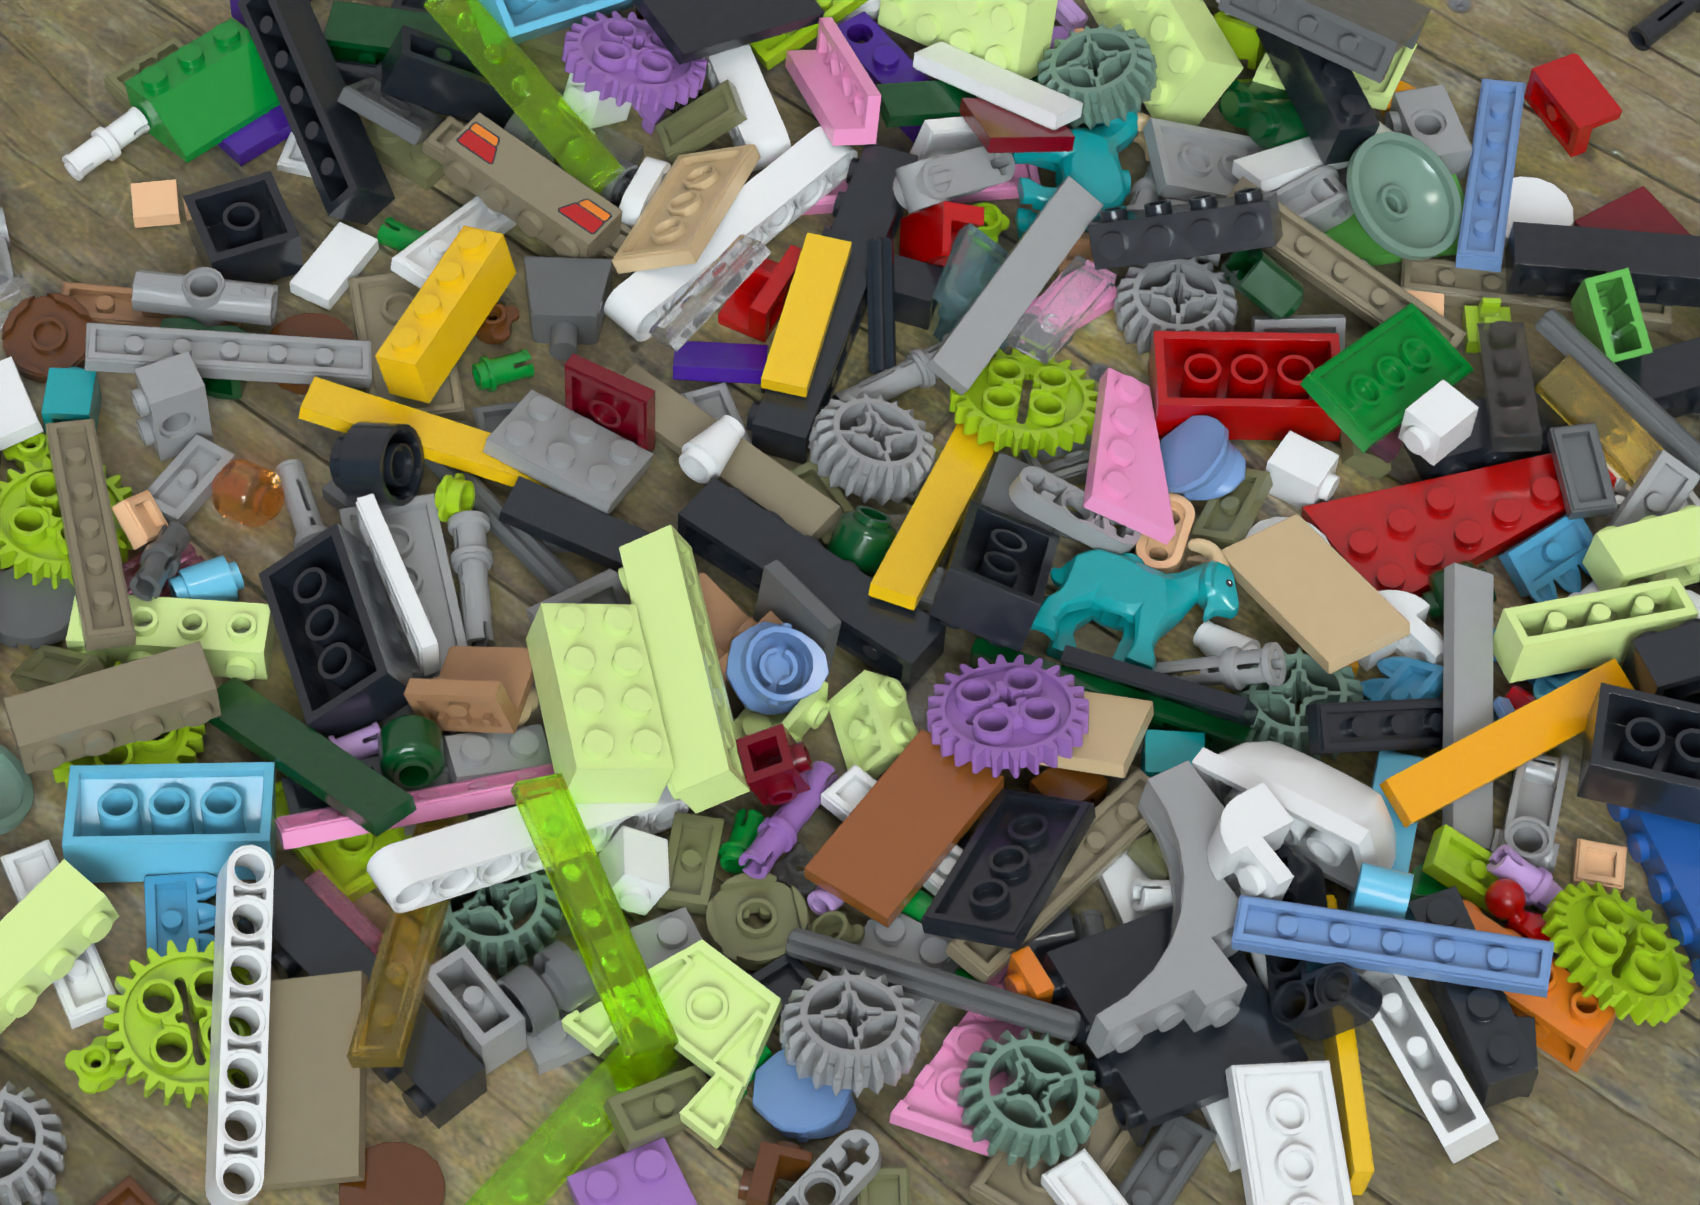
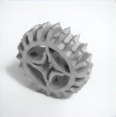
M1192 257L1190 260L1175 259L1138 264V268L1129 267L1128 272L1125 274V279H1121L1117 286V297L1114 300L1113 310L1116 316L1117 331L1124 332L1126 344L1137 343L1136 348L1139 355L1150 351L1153 331L1233 332L1238 311L1234 287L1227 284V279L1223 277L1225 272L1214 273L1212 262L1201 265L1198 264L1197 257Z
M862 391L856 398L844 393L840 400L831 399L829 404L824 409H821L820 414L815 418L809 436L810 462L818 466L817 475L829 477L830 488L840 486L845 490L846 497L851 494L858 495L864 504L870 498L875 499L881 506L889 499L900 504L904 497H914L932 471L936 449L933 447L934 435L925 430V421L914 420V409L903 410L898 407V400L889 403L883 401L881 394L873 399L869 398Z
M843 967L838 976H833L826 970H823L818 981L805 978L801 990H792V994L788 998V1004L785 1005L781 1013L779 1040L781 1048L785 1050L784 1056L786 1057L787 1065L796 1066L798 1079L812 1077L815 1090L824 1085L832 1086L835 1097L842 1089H851L856 1098H858L863 1088H869L878 1095L881 1088H883V1083L896 1086L901 1078V1074H909L914 1059H916V1055L920 1051L922 1024L920 1015L916 1014L914 999L904 998L905 994L903 993L902 985L888 987L885 974L877 979L869 978L866 968L859 975H850L846 968Z
M10 1081L0 1091V1143L2 1147L0 1149V1205H22L27 1200L36 1205H41L43 1198L40 1189L55 1190L57 1180L54 1173L64 1172L65 1160L62 1154L66 1152L67 1142L65 1135L61 1134L63 1130L61 1119L56 1114H52L51 1104L45 1098L37 1101L35 1092L29 1087L17 1094L15 1085ZM11 1124L20 1126L30 1132L35 1137V1144L23 1142L22 1137L12 1135Z

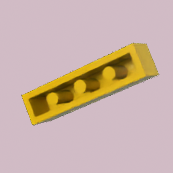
M465 225L462 227L375 355L389 394L425 403L431 402L516 274L504 234Z

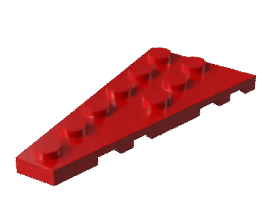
M1549 453L1302 507L1301 518L1322 532L1331 547L1377 591L1399 590L1420 598L1422 593L1429 591L1428 577L1432 572L1464 560L1471 561L1477 566L1541 530L1566 514L1552 455ZM1608 469L1612 487L1614 489L1617 478Z

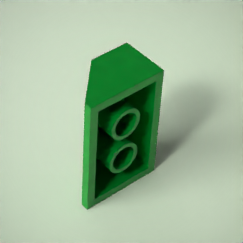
M233 18L217 25L214 29L189 44L180 47L174 53L145 68L142 72L124 82L131 107L139 109L150 126L148 133L186 163L223 142V139L280 105L249 30Z

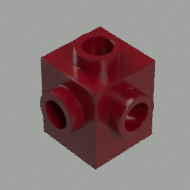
M783 723L736 739L747 785L764 806L788 803L794 800L798 794L811 790L806 771L813 769L809 751L804 741L797 743Z

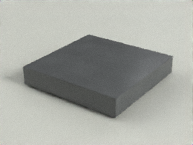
M373 77L344 87L337 100L339 103L415 146L423 143L445 120V118L426 107L406 100H398L391 95L381 92V82Z
M776 559L764 566L753 618L758 623L767 613L772 611L783 623L791 624L792 629L802 632L814 640L826 655L830 673L841 620L791 571Z

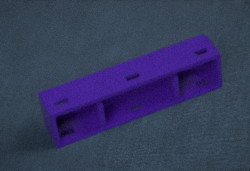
M865 11L837 25L875 86L876 84L932 81L925 73L913 67V61ZM860 40H863L865 43H856V42H858V41H860ZM922 125L899 128L915 143Z

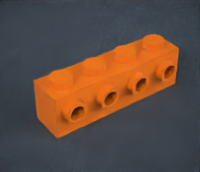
M1462 900L1477 931L1521 937L1514 930L1503 928L1485 916L1474 903ZM1552 958L1547 998L1506 991L1504 993L1514 1014L1518 1017L1535 1018L1537 1046L1577 1073L1610 1032L1616 1018L1614 1007L1610 1005L1602 1011L1599 1008L1598 998L1594 995L1584 998L1582 996L1584 986L1579 982L1569 983L1566 979L1570 972H1568L1567 968L1556 966L1554 964L1556 959Z

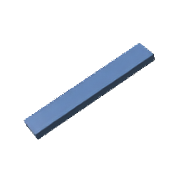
M1482 79L1455 268L1501 272L1526 83Z
M1240 895L1231 941L1233 950L1324 964L1341 963L1350 968L1547 998L1554 942L1246 895Z

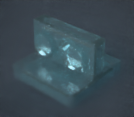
M971 223L959 230L932 296L941 304L937 313L940 319L933 334L940 341H942L943 335L952 331L1009 254L1008 251ZM1023 316L999 347L1001 350L1013 343Z

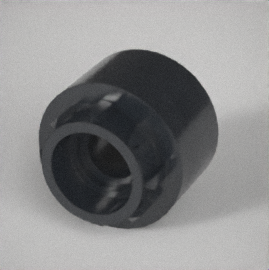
M361 421L354 424L347 433H342L334 442L330 454L331 477L335 485L353 502L356 503L357 498L373 493L378 505L404 506L413 500L420 488L424 472V452L420 437L412 426L401 423Z

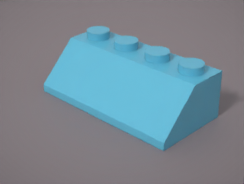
M275 762L71 765L62 837L64 859L91 883L144 882L145 876L192 872L207 873L218 877L219 871L234 850L244 845H254L268 852L273 860L275 871L277 843L274 822L276 819ZM243 866L234 867L238 879L256 880V876L249 868Z

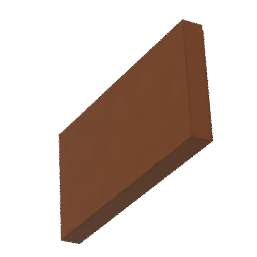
M921 729L805 866L804 877L888 928L1004 787V777L1002 775H999L997 778L993 777L991 769L988 767H984L980 772L974 774L972 773V762L970 761L959 767L955 766L954 754L942 757L940 745H933L931 743V734Z

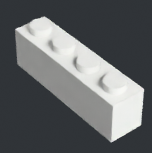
M1352 968L1374 981L1380 987L1382 1005L1377 1015L1372 1019V1022L1452 1163L1455 1164L1497 1141L1499 1138L1489 1118L1408 977Z

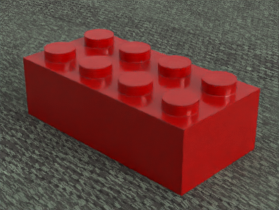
M1153 331L1148 361V374L1159 439H1163L1192 415H1207L1220 421L1229 430V440H1283L1288 432L1292 431L1310 441H1339L1341 432L1339 426L1300 385L1309 373L1340 353L1339 333Z

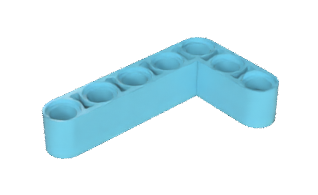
M1394 751L1378 752L1371 788L1382 796L1391 816L1396 832V859L1392 869L1362 862L1354 892L1350 891L1347 911L1398 919L1405 918L1414 874L1408 873L1418 822L1405 828L1379 785L1386 779L1425 758Z

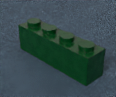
M334 0L324 31L325 39L334 59L378 65L380 61L384 60L402 25L506 61L508 56V47L491 53L488 52L475 19L444 14L424 13Z

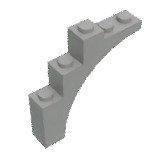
M1189 761L1148 778L1137 806L1157 839L1169 872L1173 900L1171 937L1166 951L1154 970L1128 996L1096 1015L1086 1043L1097 1058L1114 1050L1118 1053H1123L1134 1047L1144 1035L1156 1029H1159L1160 1032L1168 1031L1178 1025L1183 1019L1194 1033L1211 1024L1214 1027L1223 1026L1231 1021L1240 1010L1238 1006L1247 984L1227 958L1239 951L1232 949L1231 941L1239 898L1233 891L1241 886L1234 873L1217 881L1210 869L1207 858L1209 840L1225 807Z

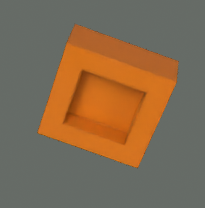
M1027 946L1011 953L1007 975L1004 978L1006 990L1051 1004L1055 986L1031 948Z

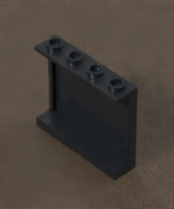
M1173 906L1048 951L1042 964L1043 969L1055 986L1051 1004L1077 1011L1081 1015L1079 1031L1076 1037L1069 1041V1043L1077 1046L1081 1054L1084 1053L1087 1069L1095 1071L1096 1080L1094 1085L1104 1090L1112 1104L1117 1124L1122 1130L1129 1132L1137 1147L1145 1143L1151 1127L1228 1098L1229 1092L1225 1070L1231 1065L1307 1062L1308 1056L1293 1032L1273 1018L1270 996L1240 950L1227 958L1247 984L1238 1006L1240 1010L1231 1021L1220 1027H1214L1211 1024L1194 1033L1183 1019L1178 1025L1168 1031L1160 1032L1159 1029H1156L1144 1035L1134 1047L1123 1053H1118L1114 1050L1100 1058L1095 1056L1086 1041L1096 1015L1128 996L1154 970L1170 941Z

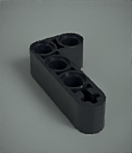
M1282 844L1281 848L1274 852L1294 875L1282 901L1327 908L1322 869L1315 862ZM1265 954L1273 1018L1281 1025L1314 1042L1322 1041L1366 1024L1380 1010L1382 1005L1380 987L1374 981L1345 964H1324Z

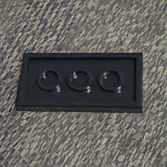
M816 0L632 1L679 65L819 24V18H823L825 13Z
M1002 788L921 919L923 932L1019 950L1096 817L1094 803Z

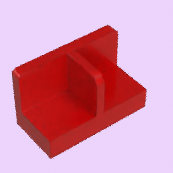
M1569 54L1531 70L1524 99L1571 158L1586 152L1593 128L1620 118L1622 109L1578 54Z
M943 201L901 218L899 256L948 269L959 267L962 263L963 233L984 226V207Z
M790 245L779 263L763 256H756L751 265L745 262L740 263L736 268L735 289L718 313V323L765 343L780 320L802 249Z

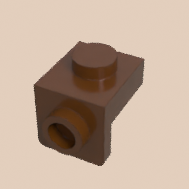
M761 1141L754 1169L744 1168L738 1199L745 1200L746 1205H772L778 1179L797 1182L812 1166L813 1153L805 1151L799 1145L791 1142L779 1141L774 1144Z

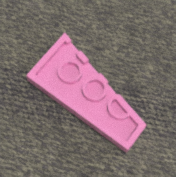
M1108 367L1099 380L1083 507L1167 545L1176 534L1150 387L1132 376L1122 374Z
M1009 963L987 985L1006 990L1004 978L1007 975ZM968 1011L958 1026H954L943 1041V1046L930 1064H926L917 1076L914 1086L905 1098L900 1100L892 1110L889 1123L988 1156L987 1149L990 1142L983 1140L973 1143L971 1135L976 1126L962 1125L961 1116L965 1108L957 1106V1096L962 1089L959 1084V1078L962 1071L968 1068L966 1064L970 1055L975 1051L980 1052L983 1042L988 1040V1038L998 1042L1001 1033L1008 1030L1018 1040L1020 1032L1025 1028ZM1005 1071L997 1074L989 1081L991 1096L1000 1094L1002 1088L1006 1087L1005 1084L1008 1077Z

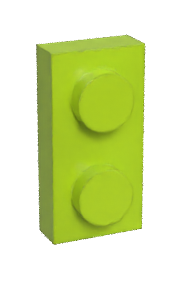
M1444 824L1433 833L1422 871L1448 888L1456 886L1461 896L1493 915L1485 903L1487 888L1491 883L1499 879L1486 868L1487 864L1490 863L1488 860L1492 853L1452 827Z

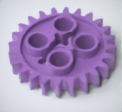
M612 11L611 18H607L598 12L595 15V20L584 16L582 17L581 24L573 23L571 32L567 31L561 61L566 62L565 72L573 73L572 81L574 83L585 82L584 91L586 93L597 90L600 92L599 100L603 101L609 97L615 98V103L618 107H621L625 102H630L633 108L638 111L641 104H647L653 111H657L659 104H663L670 110L674 109L675 101L686 105L689 97L696 98L699 89L702 90L707 60L703 58L679 65L645 19H637L634 12H630L628 18H622L617 11Z
M1000 654L996 658V664H989L980 657L978 658V668L973 669L968 665L960 664V676L952 673L944 674L945 685L935 684L934 696L928 697L927 730L931 732V743L933 745H940L942 757L954 754L955 766L957 767L969 761L972 762V773L974 774L980 772L984 767H990L992 776L995 778L1000 775L1002 769H1009L1012 776L1018 778L1020 768L1027 767L1035 775L1039 774L1040 763L1056 768L1058 767V756L1071 759L1073 757V747H1082L1083 734H1088L1089 700L1084 699V687L1075 686V676L1072 674L1060 677L1059 665L1050 667L1047 670L1043 669V659L1041 658L1028 665L1024 664L1023 655H1018L1013 663H1007L1004 656Z

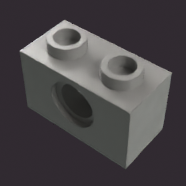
M1444 84L1394 92L1390 111L1385 113V126L1393 132L1403 133L1418 139L1440 157L1450 173L1456 174L1458 180L1465 179L1472 147Z
M189 351L134 369L137 389L130 392L134 407L140 417L136 419V425L144 446L153 444L160 462L177 456L196 434L214 443L205 385Z
M465 944L421 972L425 1003L451 1033L485 1066L486 1075L527 1049L525 1017Z

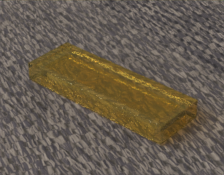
M1570 355L1534 388L1570 426L1596 422L1606 462L1631 487L1634 486L1657 450H1664Z

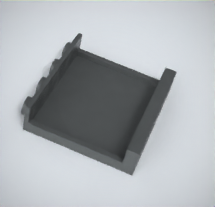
M1221 0L1218 6L1219 10L1378 83L1385 79L1395 54L1403 46L1414 49L1431 10L1413 0Z

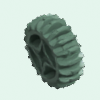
M1103 21L1098 28L1090 29L1086 24L1084 31L1075 33L1069 30L1067 39H1054L1053 49L1045 50L1043 61L1038 63L1039 84L1083 103L1081 117L1070 122L1073 128L1078 127L1082 123H1085L1090 130L1096 123H1104L1109 128L1110 121L1117 118L1126 122L1127 113L1129 111L1140 112L1142 102L1151 101V92L1156 88L1157 64L1155 56L1152 55L1150 45L1147 43L1146 38H1140L1135 29L1124 30L1121 23L1111 29Z
M1300 645L1295 654H1286L1283 650L1286 661V676L1282 685L1271 687L1267 683L1248 684L1244 689L1235 691L1234 694L1249 699L1259 709L1254 725L1249 727L1256 730L1254 742L1274 741L1318 761H1321L1322 756L1336 761L1339 754L1310 755L1306 705L1364 701L1363 687L1360 685V680H1355V674L1351 666H1345L1328 674L1309 654H1305ZM1301 700L1302 704H1300V713L1296 714L1295 710H1297V701Z
M547 868L475 890L474 898L463 903L464 908L456 912L455 910L460 902L472 892L428 905L427 912L425 913L426 926L429 927L431 941L435 947L441 946L443 957H446L465 944L487 972L489 968H497L498 973L503 977L507 974V966L515 965L518 967L521 964L527 966V957L532 959L544 947H548L557 941L556 931H560L563 926L561 910L564 908L563 895L558 891V881L555 875H547ZM535 909L531 918L522 927L514 930L515 923L526 918L525 913Z
M1028 1027L1020 1032L1018 1040L1008 1030L1001 1033L998 1042L988 1038V1040L983 1042L980 1052L975 1051L970 1055L966 1064L968 1068L962 1071L959 1078V1084L962 1089L957 1096V1106L965 1108L961 1116L962 1125L976 1126L971 1135L973 1143L988 1140L990 1142L987 1149L989 1157L997 1154L999 1150L1007 1153L1006 1161L1008 1167L1015 1164L1018 1156L1024 1157L1030 1170L1036 1167L1040 1157L1051 1167L1057 1163L1060 1154L1069 1158L1075 1154L1078 1148L1077 1144L1082 1145L1087 1142L1091 1134L1090 1127L1095 1125L1099 1116L1098 1109L1095 1107L1100 1100V1090L1092 1087L1096 1080L1095 1071L1081 1070L1085 1063L1084 1053L1071 1057L1067 1054L1070 1047L1067 1040L1061 1042L1059 1046H1055L1049 1043L1051 1040L1049 1032L1042 1034L1039 1040L1033 1039ZM1005 1071L1008 1077L1005 1084L1006 1087L1002 1088L1000 1094L991 1096L989 1081L997 1074ZM1065 1100L1068 1111L1067 1117L1060 1123L1052 1125L1050 1120L1051 1109L1055 1108L1057 1102Z

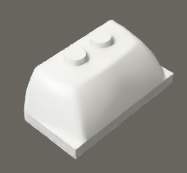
M1274 741L1246 742L1219 754L1203 747L1192 760L1195 770L1224 807L1237 795L1263 782L1294 820L1283 845L1292 848L1315 862L1322 869L1324 878L1354 892L1362 862L1392 869L1396 859V832L1391 816L1382 796L1356 779L1304 753Z

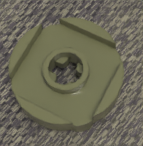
M746 873L729 878L720 886V891L714 896L713 900L710 899L706 909V934L710 945L741 969L760 970L786 954V944L790 932L798 927L806 930L808 927V910L801 893L793 885H791L790 889L785 884L778 882L777 876L770 873L763 879H754ZM751 913H759L761 919H770L771 921L761 929H753L745 924L749 922Z

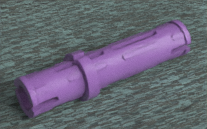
M823 761L813 762V769L806 772L811 790L798 794L794 800L788 803L781 804L771 818L766 817L757 829L758 835L739 857L740 866L745 865L751 859L742 869L744 873L754 879H763L770 872V869L784 851L785 853L790 852L797 842L799 830L821 804V794L839 778L838 774H833L826 781L835 771L831 765Z

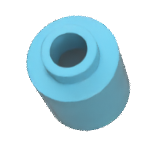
M223 555L180 569L177 576L168 579L173 598L237 602L239 601L237 591L244 589L243 578L235 561L227 563Z

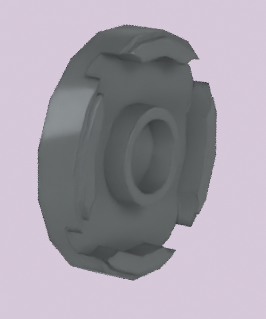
M14 567L0 572V642L14 648H18L17 644L30 645V649H38L42 644L50 646L62 641L67 636L75 596L74 587L70 584L68 578L61 579L58 588L53 589L50 578L44 577L37 586L32 585V574L30 573L15 579Z

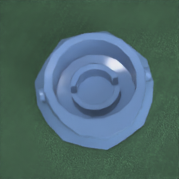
M1192 415L1167 434L1160 443L1168 492L1177 493L1190 502L1191 500H1210L1222 497L1233 492L1245 479L1246 460L1239 449L1229 442V430L1215 418L1207 415Z
M765 621L748 628L731 641L725 671L726 678L745 708L763 715H779L792 711L801 699L819 691L829 674L826 655L814 640L802 632L792 629L791 624L781 623L780 625Z
M784 1049L774 1054L756 1070L753 1087V1108L772 1124L775 1130L786 1137L795 1138L799 1142L804 1143L811 1139L834 1136L848 1128L857 1111L851 1089H842L835 1097L832 1086L824 1085L815 1090L812 1077L798 1079L796 1066L787 1065Z

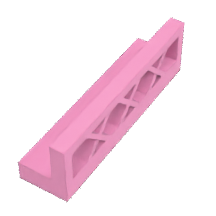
M819 18L816 50L787 51L785 67L833 146L876 144L881 94L833 18Z

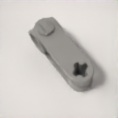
M984 146L939 158L934 156L895 170L896 177L893 182L894 195L898 203L907 209L909 214L915 213L940 202L981 192L987 187L1009 181L1015 172L1014 158L1011 153H988Z
M1331 165L1321 166L1276 190L1280 203L1323 233L1343 223L1354 214L1348 191L1339 181L1338 171Z
M1542 754L1513 770L1501 830L1495 829L1490 849L1491 853L1501 845L1507 844L1536 868L1543 867L1551 873L1554 872L1560 845L1554 843L1569 766V755L1561 754L1557 758Z

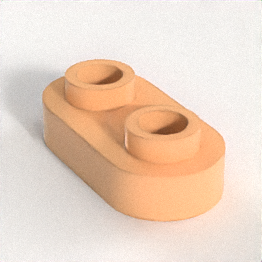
M1169 493L1173 520L1176 524V534L1166 545L1141 533L1134 555L1144 561L1145 565L1165 574L1177 573L1180 569L1195 518V510L1191 502L1185 497L1174 493ZM1152 558H1160L1163 561H1157Z

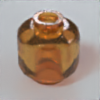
M237 459L225 465L214 477L212 500L214 508L221 516L255 528L263 526L278 515L284 503V491L281 479L274 470L245 459Z

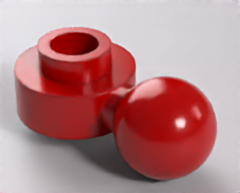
M1502 878L1490 884L1485 893V903L1488 910L1494 916L1508 921L1504 928L1514 930L1524 938L1550 941L1551 938L1541 932V929L1546 924L1541 918L1542 915L1524 910L1526 894L1518 882Z

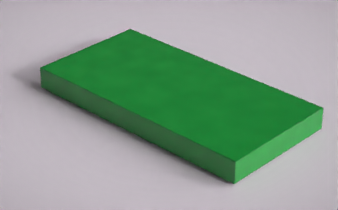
M1411 302L1309 373L1300 385L1364 453L1400 427L1405 409L1440 381L1445 380L1452 387H1455L1466 379L1474 369Z

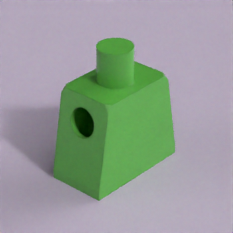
M1629 268L1582 280L1571 300V309L1577 329L1614 363L1652 353V347Z

